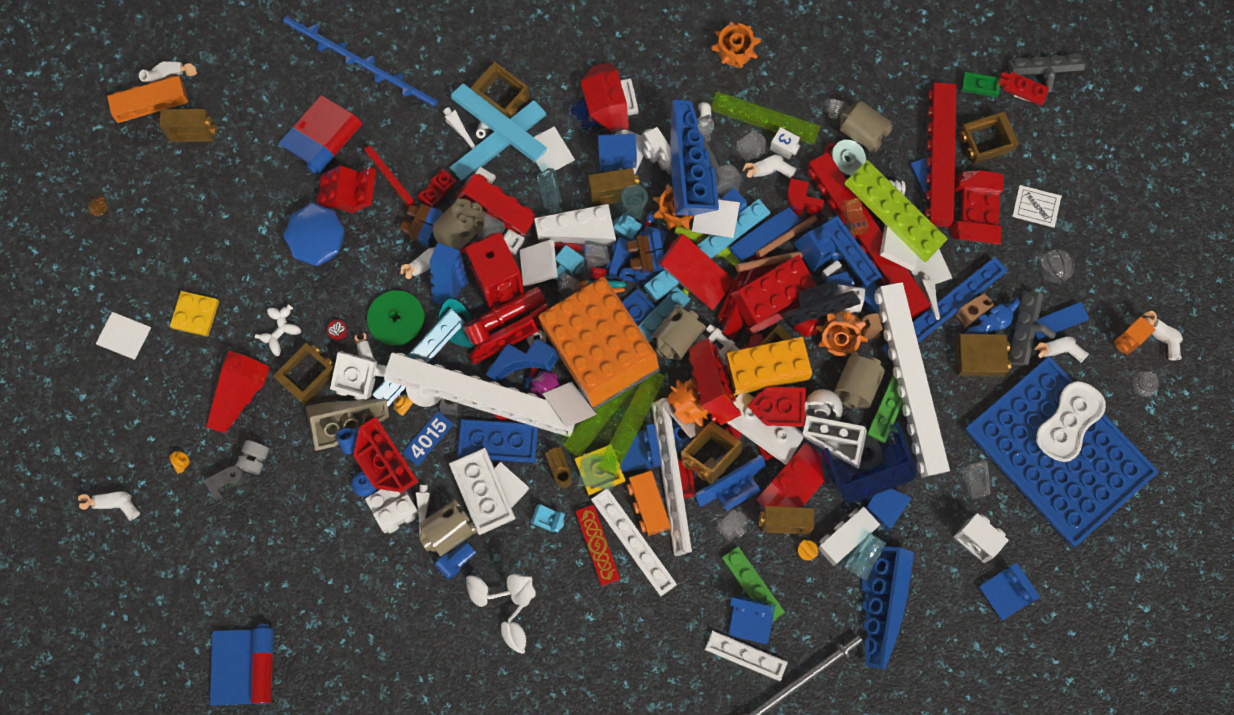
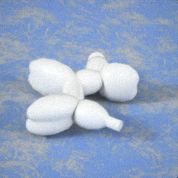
M289 304L287 307H283L280 312L276 308H268V315L272 319L277 320V325L279 326L272 334H255V338L269 343V347L275 356L280 355L281 349L277 339L284 332L291 335L301 333V329L298 326L287 324L285 318L290 314V310L293 309Z

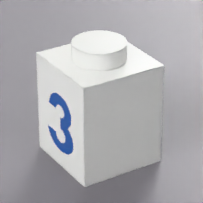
M780 127L771 142L770 150L790 159L792 154L796 155L800 148L798 144L800 137Z

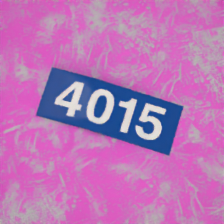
M437 412L402 454L419 466L454 424L440 412Z

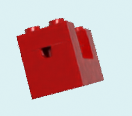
M501 232L489 234L486 239L481 241H473L465 248L472 264V274L490 311L492 307L497 308L524 294L520 270Z

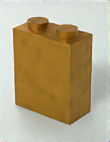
M960 334L956 339L958 376L1004 377L1010 371L1011 361L1008 359L1007 353L1010 350V342L1007 341V335Z

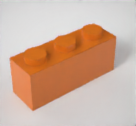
M652 471L630 477L627 488L630 496L634 495L636 501L633 503L636 514L640 513L642 521H639L642 532H646L647 536L670 530L671 526Z

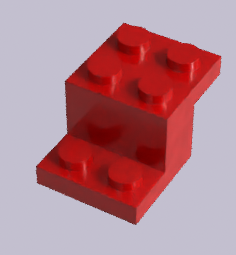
M340 165L324 173L319 180L318 205L329 209L334 207L349 213H355L372 205L376 170L369 167L358 172Z

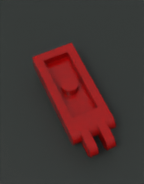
M1013 72L1009 74L1001 73V79H999L998 84L1003 86L1005 91L1042 106L1049 87Z

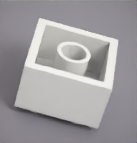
M977 513L967 520L954 535V538L980 561L986 563L993 559L1009 540L1005 537L1006 534L999 528L995 529L989 524L990 520L987 517Z

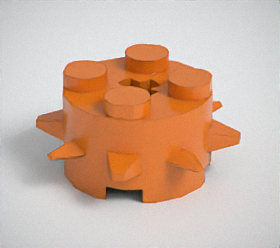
M730 22V25L726 26L721 32L715 31L719 40L711 48L713 51H717L722 64L726 63L736 68L743 67V64H746L751 57H758L754 52V46L759 44L761 39L753 36L750 25L746 26L740 23L735 25L733 22Z
M668 184L660 197L653 198L659 204V210L653 216L654 218H660L661 222L667 225L668 230L676 227H684L688 230L689 224L693 221L695 215H675L673 188Z
M837 311L833 314H828L824 326H816V329L823 333L822 340L818 344L819 347H827L828 351L834 354L835 357L846 356L847 353L852 354L856 352L860 342H868V339L861 335V330L866 325L865 321H860L850 311Z
M694 378L685 383L677 380V389L671 386L673 392L668 396L669 405L673 403L676 409L674 412L675 416L686 425L697 423L699 426H703L702 418L708 420L706 415L710 412L707 409L704 410L700 405L699 399H701V396L695 386L697 381Z

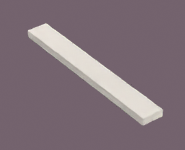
M662 398L652 403V411L661 459L673 550L675 556H680L692 552L671 414L662 405V403L668 401V398Z

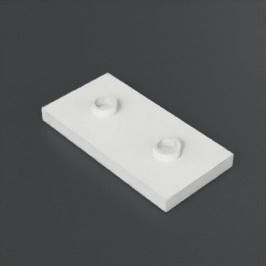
M749 393L738 395L736 397L737 401L733 403L740 409L742 415L727 423L786 465L803 440V432L796 427L765 426L747 407L754 397Z
M486 448L449 463L479 535L516 519Z

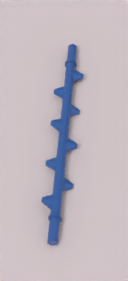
M287 16L284 18L283 22L296 29L299 33H303L316 40L319 51L330 48L346 57L345 64L357 63L375 73L374 81L376 83L385 79L403 89L402 96L404 97L414 95L417 99H421L434 107L438 104V100L402 81L403 74L391 75L375 66L374 56L363 59L348 51L345 42L336 44L318 34V25L315 24L307 28L304 24H300Z

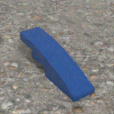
M789 207L731 246L730 250L742 263L756 255L757 250L799 225L801 220Z

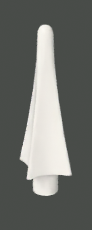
M449 107L443 111L446 115L445 121L462 136L472 149L476 146L467 134L456 110L452 112Z
M923 275V283L920 289L930 302L935 319L939 320L935 278L930 280L929 275Z
M420 485V491L416 493L419 523L425 520L431 496V494L427 493L428 485ZM419 526V538H420L421 527Z

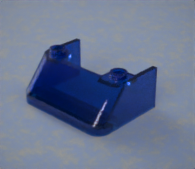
M899 422L889 425L896 444L889 446L885 450L884 457L887 464L851 477L847 467L834 465L828 448L820 450L830 479L845 502L859 501L909 483L916 478L917 470Z

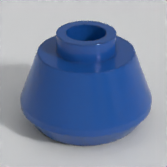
M363 470L354 475L351 486L357 495L367 497L377 490L373 487Z

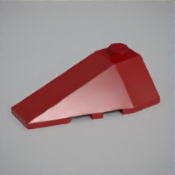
M229 351L221 370L206 428L226 433L240 416V412L252 401L251 398L263 387L270 367L248 356Z

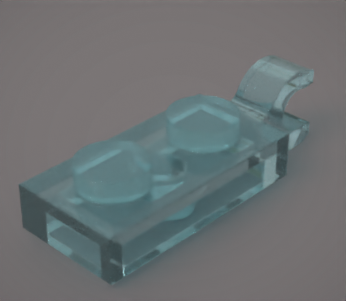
M547 168L537 175L544 208L549 210V215L564 213L563 209L559 206L562 203V198L554 168Z

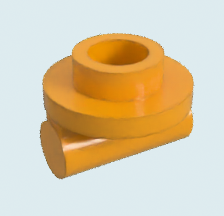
M399 395L393 402V409L403 416L413 402L408 395Z
M175 451L169 456L177 474L182 473L189 465V458L184 452Z
M804 540L799 544L798 554L803 560L810 561L818 555V548L814 542Z

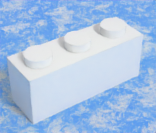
M865 507L860 511L856 508L848 515L850 520L846 523L841 521L834 528L836 532L833 535L827 534L819 541L821 545L818 549L833 566L880 525Z

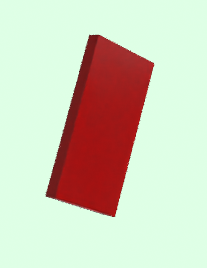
M680 233L658 263L710 310L715 309L735 281L682 233Z

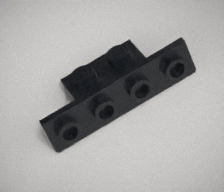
M831 281L799 292L800 307L784 312L782 316L791 326L798 325L840 310L852 308L861 304V300L853 290L838 295V285L835 281Z

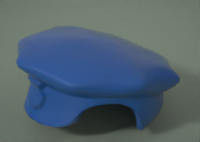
M309 203L290 215L284 232V239L295 259L318 266L331 260L339 252L344 240V227L333 209Z

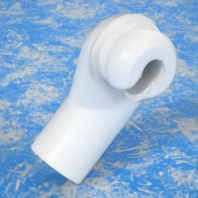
M481 121L476 131L478 138L485 137L486 129H490Z

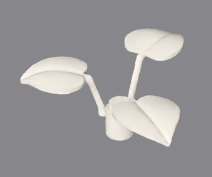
M511 574L507 578L509 591L489 595L487 594V585L480 578L467 576L466 586L471 600L480 607L487 604V599L512 594V601L520 606L510 616L508 622L505 621L501 624V633L509 647L519 653H525V633L519 624L513 622V619L536 595L532 586V577Z

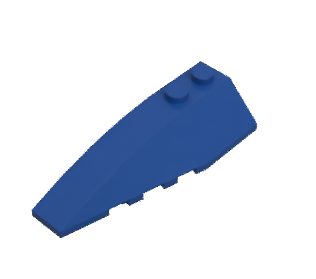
M686 100L672 101L671 173L675 215L694 216L719 210L716 173L714 167H711L710 155L705 149L703 135L699 132L698 120L692 102Z
M867 545L862 578V591H864L865 595L863 609L866 613L864 629L867 632V639L865 640L867 667L886 669L900 630L909 591L914 552L900 547Z

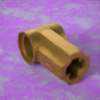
M561 447L553 448L545 453L556 485L560 488H567L572 484L571 471ZM561 474L568 475V479L565 481H560L558 477Z

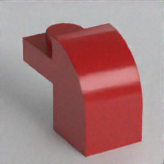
M791 178L786 195L788 208L790 207L798 216H801L802 210H806L810 214H820L824 200L806 196L809 182Z

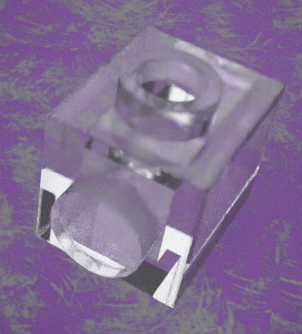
M753 130L737 141L736 150L746 162H749L754 157L757 159L763 155L766 140L762 134H758L756 130Z
M732 510L717 525L716 529L731 542L736 536L740 538L747 531L745 527L748 524L746 522L747 518L741 511L736 512Z

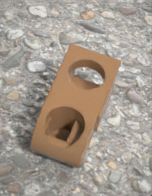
M984 293L961 307L955 316L966 328L995 305Z
M875 313L863 317L860 321H865L866 325L862 328L861 335L868 340L879 338L880 331L883 330L879 314Z

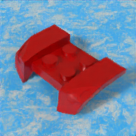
M968 171L956 177L954 192L962 191L960 221L949 227L953 239L1001 244L999 204L1000 193L1003 192L1004 174L987 171Z

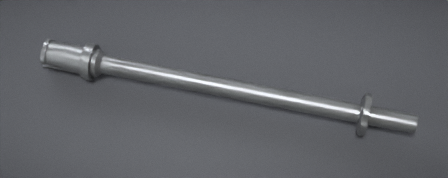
M857 635L845 645L839 642L837 644L838 650L750 714L743 713L741 715H763L842 656L848 659L850 657L848 652L859 645L862 639Z

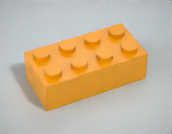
M803 337L729 352L725 357L734 395L763 390L765 387H777L809 380L812 376Z

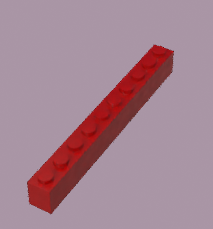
M827 152L809 162L807 168L809 178L815 181L819 193L827 199L829 208L835 211L880 272L882 277L878 280L882 286L903 282L912 319L927 311L931 304L907 268L880 256L883 233L861 200L844 184L847 179L830 154Z

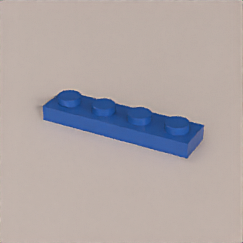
M838 216L822 225L824 229L831 232V240L835 244L836 249L865 288L882 277Z

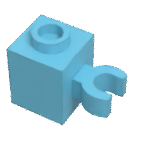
M625 213L621 218L617 217L613 223L614 233L618 238L635 240L640 234V230L642 231V225Z
M565 245L556 256L558 277L553 279L560 282L566 273L572 278L576 274L579 275L585 267L584 257Z

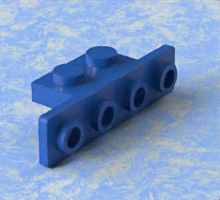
M762 455L751 459L740 468L734 469L730 474L719 478L708 487L702 488L695 494L698 505L702 507L718 498L726 511L760 492L759 486L752 477L766 469Z

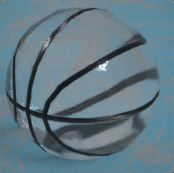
M1058 249L1045 254L1040 265L1042 275L1053 283H1061L1068 280L1073 275L1075 268L1072 256L1066 251Z

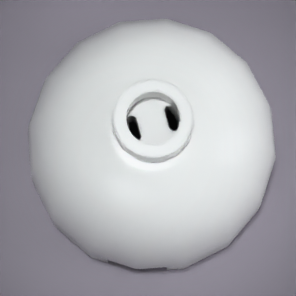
M824 389L815 390L808 395L805 401V417L812 416L833 421L841 419L843 406L838 395Z

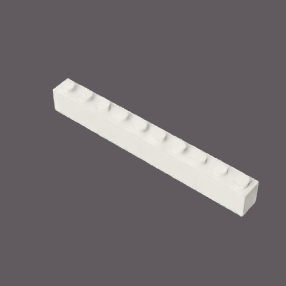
M903 282L881 286L875 291L874 298L876 304L879 305V317L885 329L884 338L888 341L889 345L888 355L894 365L893 375L899 385L897 388L898 395L902 397L903 401L902 411L907 418V431L912 438V451L916 454L917 471L921 474V478L948 472L950 469Z
M391 353L384 373L385 381L567 437H571L574 425L566 427L546 399L538 398L533 393L525 394L513 387L505 388L497 382L489 383L477 376H466L458 370L450 371L438 364H427L422 359L414 360L408 358L403 353Z

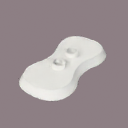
M1076 381L1068 384L1061 393L1057 411L1037 431L1036 441L1040 449L1058 461L1067 462L1074 459L1082 448L1086 430L1098 421L1105 412L1106 402L1102 394L1084 382Z

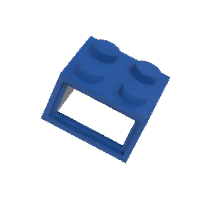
M636 133L598 135L600 170L613 171L614 169L621 168L622 170L636 168Z

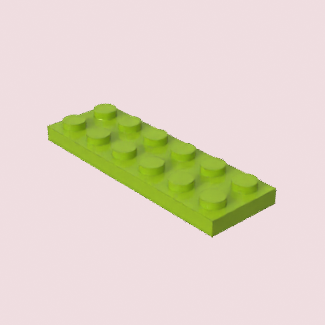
M868 160L844 183L924 263L948 239Z

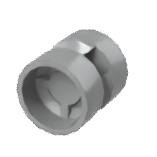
M245 440L241 450L243 455L238 457L235 467L260 475L263 467L261 461L266 459L269 448L256 442ZM249 457L255 458V461H254V462H253V461H250V460H248V458H249Z

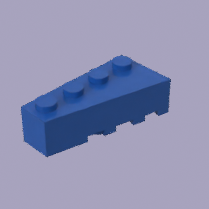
M437 243L430 259L431 283L435 286L431 288V293L434 294L431 299L432 302L443 305L448 299L457 300L461 288H465L468 282V277L460 251Z

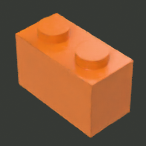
M1141 316L1114 343L1119 351L1129 355L1156 329Z

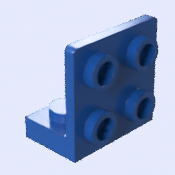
M654 424L646 425V430L616 435L623 473L661 466Z
M1017 563L979 586V589L1001 620H1005L1027 604L1040 598V595Z
M738 595L732 597L730 606H734L729 635L768 644L776 604Z

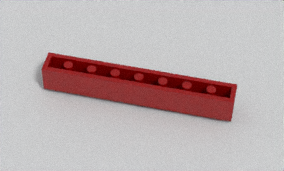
M934 83L932 89L928 91V100L931 101L927 110V117H930V123L928 122L927 134H930V139L927 140L926 150H929L926 167L930 168V172L926 174V184L929 185V191L926 190L925 202H928V208L925 209V217L934 226L950 227L954 221L956 84Z

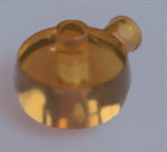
M100 195L99 199H94L89 203L88 209L92 215L102 216L106 213L105 196Z

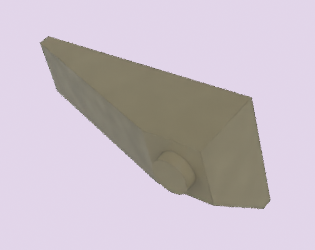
M387 399L324 402L306 406L307 419L315 451L338 445L339 442L336 435L341 429L350 428L353 430L374 417H377L379 422L389 417Z

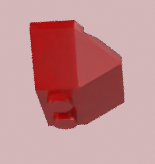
M611 63L592 66L580 83L589 116L606 127L610 132L629 129L627 102L618 70Z
M377 417L359 427L353 456L375 489L402 493L418 483V480Z
M805 442L756 501L764 508L766 506L802 508L825 481L821 455Z

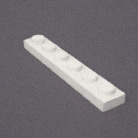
M608 488L592 498L593 504L659 596H663L677 585Z

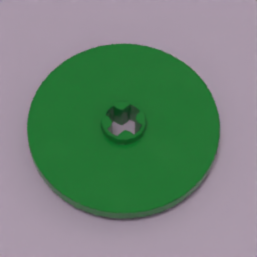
M389 291L373 301L368 310L367 323L370 332L378 341L390 346H400L411 342L419 335L424 325V311L420 302L413 295L404 291ZM395 314H398L400 319L394 322L391 317H395Z

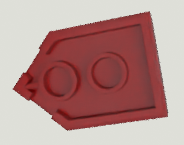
M765 387L747 405L765 426H805V388Z

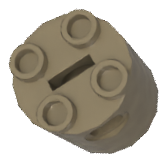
M860 101L848 106L843 112L840 121V131L856 143L864 146L869 152L872 150L876 152L882 144L881 139L883 136L887 137L890 134L893 125H891L892 121L883 117L865 102Z
M457 199L433 225V234L437 242L461 250L485 226V219L481 212L482 207L480 204L466 199Z
M676 304L651 335L652 341L657 346L655 351L665 359L681 360L688 352V348L692 347L706 329V326L697 320L699 316L694 311L689 310L687 312L681 305Z
M857 352L851 354L834 391L844 406L851 409L859 407L868 408L871 406L885 372L883 367L880 366V360L873 357L870 359L865 358Z
M456 499L419 523L421 527L419 540L427 552H438L442 557L477 532L471 522L467 524L469 518L465 512H459L462 508Z

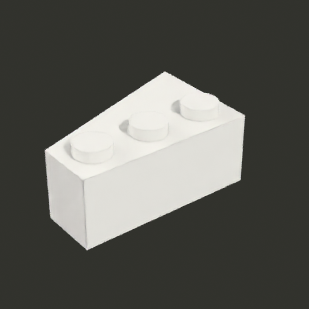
M807 416L803 431L805 439L859 469L867 433L864 426Z

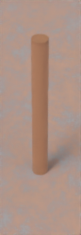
M815 215L811 216L757 250V257L764 256L818 221Z
M800 251L736 264V270L740 272L781 263L799 254L801 258L803 256Z

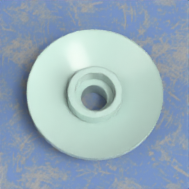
M842 140L832 150V159L843 174L853 175L866 162L864 150L858 143L852 140Z

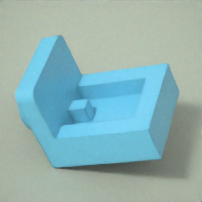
M537 505L531 524L550 532H558L564 525L563 518L565 514L542 505Z

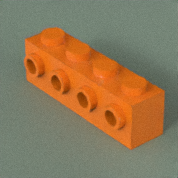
M170 76L162 81H153L144 86H135L130 90L118 91L107 96L111 114L117 123L161 111V109H169L189 103L184 83L179 76Z

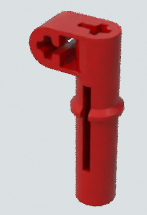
M535 287L497 308L492 307L491 311L461 327L468 341L475 345L490 337L489 332L499 327L504 328L505 324L545 304L546 301L540 289Z

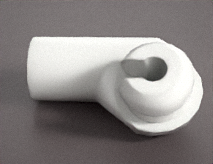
M701 102L698 106L700 111V117L697 119L698 129L711 119V106L705 102Z

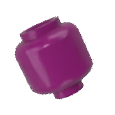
M541 371L530 382L531 392L537 395L538 398L546 399L543 393L559 387L558 377L553 372Z

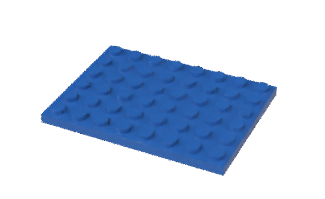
M1049 356L964 431L1069 545L1075 548L1158 474L1159 471L1105 414L1086 430L1082 448L1074 459L1067 462L1058 461L1040 449L1036 441L1037 431L1045 421L1055 414L1059 407L1063 389L1073 382Z

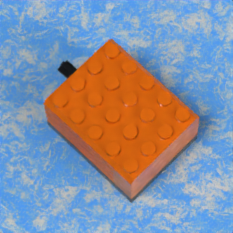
M605 277L598 279L573 294L569 287L562 289L563 291L560 292V295L564 300L541 313L538 317L547 339L560 356L563 364L594 411L660 371L655 351Z

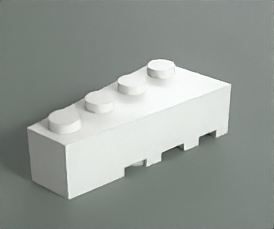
M608 204L534 218L539 243L552 240L554 242L592 244L593 246H613V243L616 242Z

